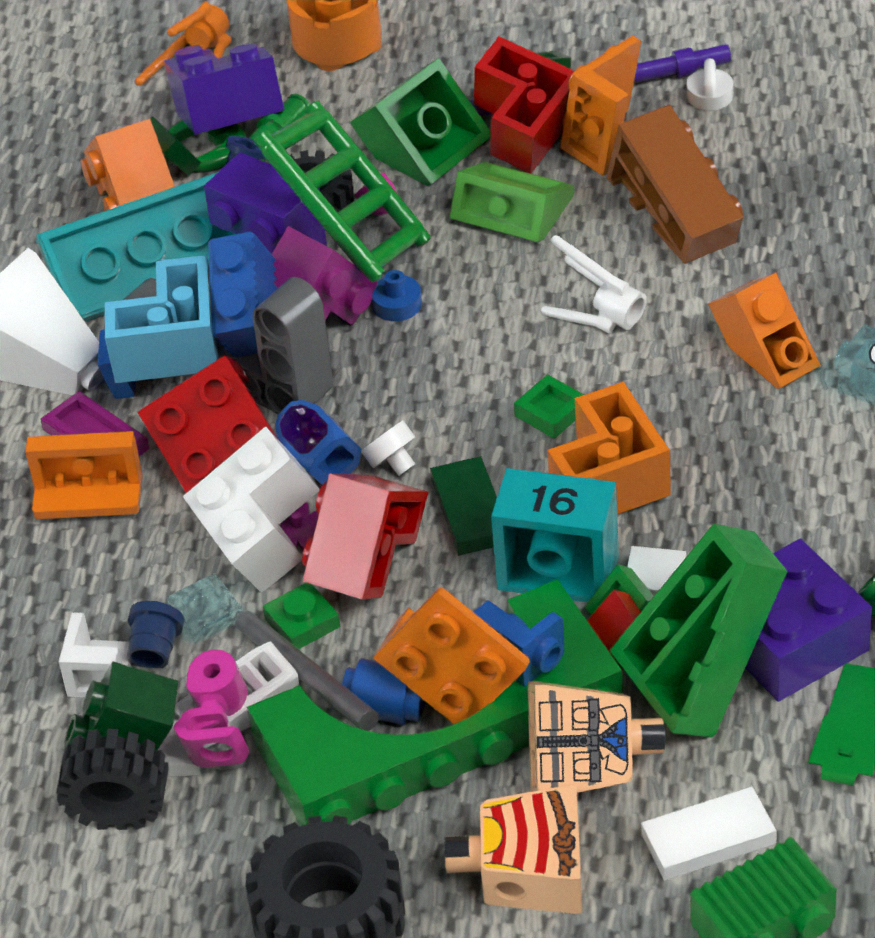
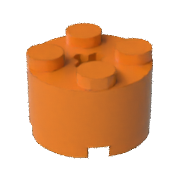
M378 0L286 1L292 46L295 52L301 58L317 64V67L321 70H338L344 64L361 60L369 54L378 51L381 47L382 32Z

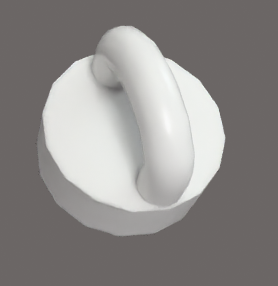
M706 59L704 69L694 72L688 77L686 83L688 102L695 108L707 111L726 107L733 98L732 77L726 72L716 69V63L713 59Z

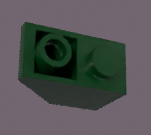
M112 661L101 682L94 680L91 682L85 696L82 716L78 714L72 716L65 735L64 747L67 744L72 745L73 738L79 734L87 739L88 731L98 729L103 737L107 736L108 729H118V737L126 738L128 732L139 734L138 743L141 744L146 739H149L155 743L154 751H158L173 727L178 680Z

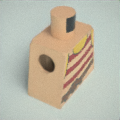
M566 785L485 800L480 805L481 835L445 837L446 873L481 872L485 904L571 914L582 913L577 785Z

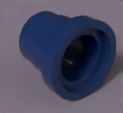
M140 601L133 604L128 615V624L131 627L127 651L128 660L139 667H166L170 652L173 649L175 637L179 636L183 630L185 621L183 614L175 607L158 601Z

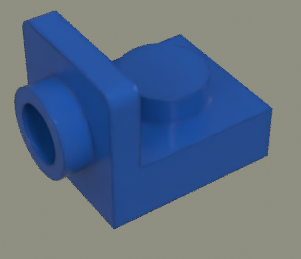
M489 600L473 611L529 658L530 663L526 670L515 680L522 686L528 685V682L533 681L542 672L551 671L561 660L564 654L563 618L555 612H551L533 628L529 629L520 617L513 613H506Z

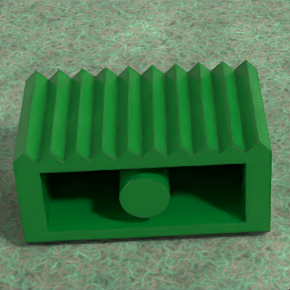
M788 837L784 843H777L773 849L767 848L763 855L757 854L753 860L747 859L743 865H736L732 871L726 870L722 876H716L712 882L706 881L701 888L695 887L690 893V922L701 938H817L829 928L833 919H835L837 889L794 838Z

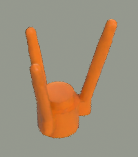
M203 2L196 11L175 23L167 30V35L173 37L182 31L184 33L144 69L135 79V84L137 86L143 85L165 65L164 60L173 58L175 52L182 49L188 43L191 46H201L203 50L214 47L213 54L217 58L223 57L225 49L232 41L231 37L226 34L229 28V19L225 12L216 5Z

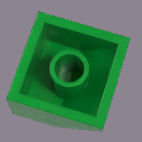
M439 58L409 76L349 122L375 159L427 186L439 179L491 137V131Z

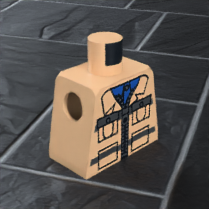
M537 681L528 682L531 792L566 785H577V793L627 783L632 781L633 776L632 755L664 754L665 727L663 719H631V701L629 696L620 693Z

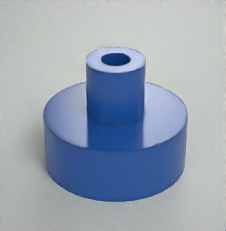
M391 270L385 274L384 278L377 281L378 284L372 293V308L378 317L387 321H404L415 316L422 307L421 287L415 279L404 275L400 270Z

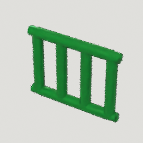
M317 100L308 106L305 110L306 115L273 134H270L268 130L262 131L254 137L253 142L359 271L370 282H376L381 278L382 273L385 272L382 268L413 244L417 247L427 244L431 235L330 112ZM319 130L337 153L304 173L287 153L286 149ZM351 168L369 191L337 212L318 189ZM382 206L401 229L369 251L351 227Z

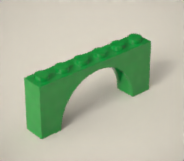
M558 579L507 600L508 613H513L520 617L529 629L533 628L551 612H555L563 618L564 654L551 671L542 672L531 682L537 681L623 694L621 668ZM517 681L511 683L492 703H489L471 717L443 729L417 734H383L348 725L318 707L307 696L300 685L247 706L253 742L301 826L309 824L308 817L321 816L322 822H332L334 815L347 817L349 825L352 821L377 810L393 809L406 798L431 787L447 786L455 781L459 775L480 766L498 764L507 759L511 753L529 746L528 685L524 687Z

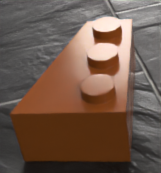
M666 105L619 124L606 178L613 186L623 183L634 195V197L629 198V204L636 211L645 208L656 219L657 222L652 224V229L681 261L686 264L736 243L744 219L741 204L734 195L728 194L719 180L714 162L709 157L703 156L694 142L693 132L689 124L685 120L679 119L671 105Z

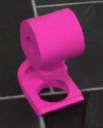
M209 650L195 657L189 665L187 672V689L197 708H191L184 712L173 727L187 756L194 765L208 768L241 764L246 760L249 748L240 729L235 726L228 727L229 719L227 716L235 714L243 707L248 695L247 685L235 659L230 653L223 650ZM210 743H223L232 748L226 751H211L203 746Z

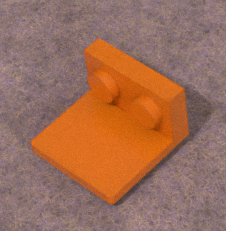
M634 35L617 46H611L603 55L587 65L578 67L568 83L570 91L566 113L562 120L563 134L560 148L602 176L608 172L618 126L624 123L625 114L630 106L641 47V40Z
M438 588L416 612L408 608L395 621L373 659L453 724L471 717L486 705L492 703L526 670L530 663L529 658L444 588Z

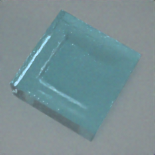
M215 573L167 596L168 604L183 614L185 618L183 628L195 644L234 625L237 616L242 612L240 604Z

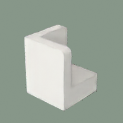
M72 612L59 658V666L68 697H85L93 680L101 682L112 661L131 666L132 663L127 658L129 642L90 639L84 613Z

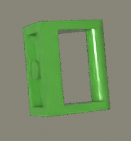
M483 162L457 171L450 218L540 242L545 239L574 196L575 187L572 184Z

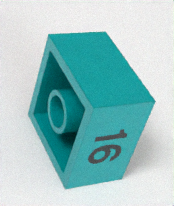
M506 468L491 515L497 590L525 593L558 579L573 601L588 602L615 568L619 558L616 482Z

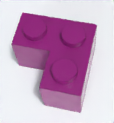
M288 226L272 253L276 259L273 265L277 269L273 273L277 277L274 284L279 288L290 277H299L310 283L321 297L325 320L329 313L353 325L359 315L369 306L372 300V293L378 282H370L354 264L333 249Z

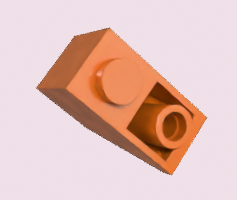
M776 273L749 281L708 303L728 346L775 388H782L821 366Z

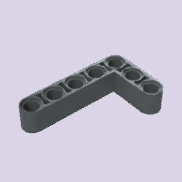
M290 277L253 311V323L258 348L257 354L233 357L231 353L227 352V349H224V345H220V341H218V359L226 355L238 362L249 379L245 386L255 402L277 414L291 401L305 400L315 404L333 387L323 303L316 289L302 278ZM146 279L123 300L157 296L156 279Z

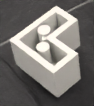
M264 427L188 491L183 498L231 564L260 592H263L302 561L301 553L279 524L320 489L296 458L267 427Z

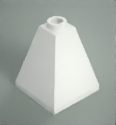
M27 248L0 273V380L74 395L83 388L92 391L98 387L104 378L98 367L99 341L38 255Z

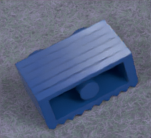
M251 231L211 239L208 242L213 337H216V341H220V345H224V349H227V352L231 353L233 357L257 354L258 348L253 323V311L278 288L274 284L277 277L273 274L277 270L273 265L276 259Z

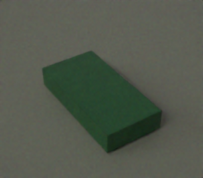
M482 456L430 468L431 482L458 556L493 548L491 515L497 496Z

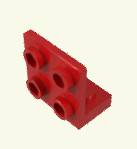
M226 355L137 412L186 493L264 427H267L277 438L245 386L249 379L238 362Z

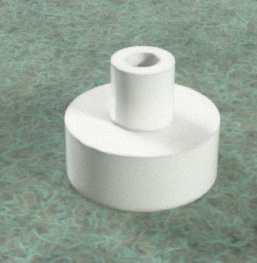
M402 420L365 447L361 453L372 468L387 460L397 475L400 476L416 464L404 449V446L412 441L415 435L404 420Z

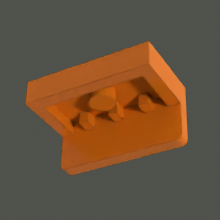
M134 431L27 437L25 453L35 489L32 505L35 519L137 514L140 511L143 474Z

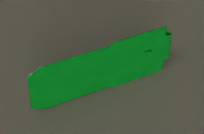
M849 663L844 664L828 714L823 717L808 761L810 764L822 766L821 780L854 786L858 774L873 777L875 770V668Z

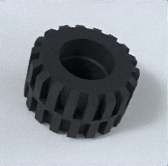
M334 815L332 822H322L321 816L308 817L309 824L298 827L296 822H293L283 827L284 835L281 837L272 834L263 842L265 852H255L250 861L252 872L246 873L245 885L255 938H396L403 936L405 929L404 915H406L398 858L394 850H389L388 840L381 833L371 835L370 825L358 821L351 826L348 825L347 817ZM338 890L352 894L341 903L329 907L318 908L300 904L308 897L322 891Z

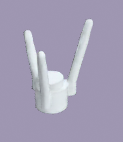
M553 236L551 243L567 255L564 258L565 263L600 286L593 301V306L599 310V315L543 306L541 314L560 320L595 326L609 334L616 325L625 330H630L641 318L647 303L645 293L613 276L561 237Z

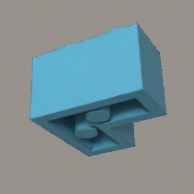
M207 255L156 261L157 296L105 302V341L115 383L196 374L218 360V341H216V337H213L210 272Z

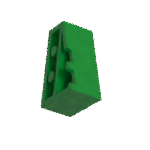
M713 523L610 649L612 655L672 733L704 737L716 735L787 574L785 567L754 531Z

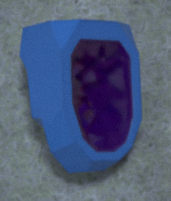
M305 400L291 401L278 414L275 423L277 438L300 465L322 485L328 481L329 473L351 474L360 465L361 447L320 406Z

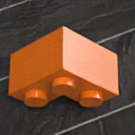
M150 118L95 136L84 150L86 158L80 160L88 185L90 187L96 185L100 195L108 194V197L103 198L105 211L175 187Z
M624 381L575 398L577 440L547 450L549 474L616 482L617 514L671 496L670 449Z

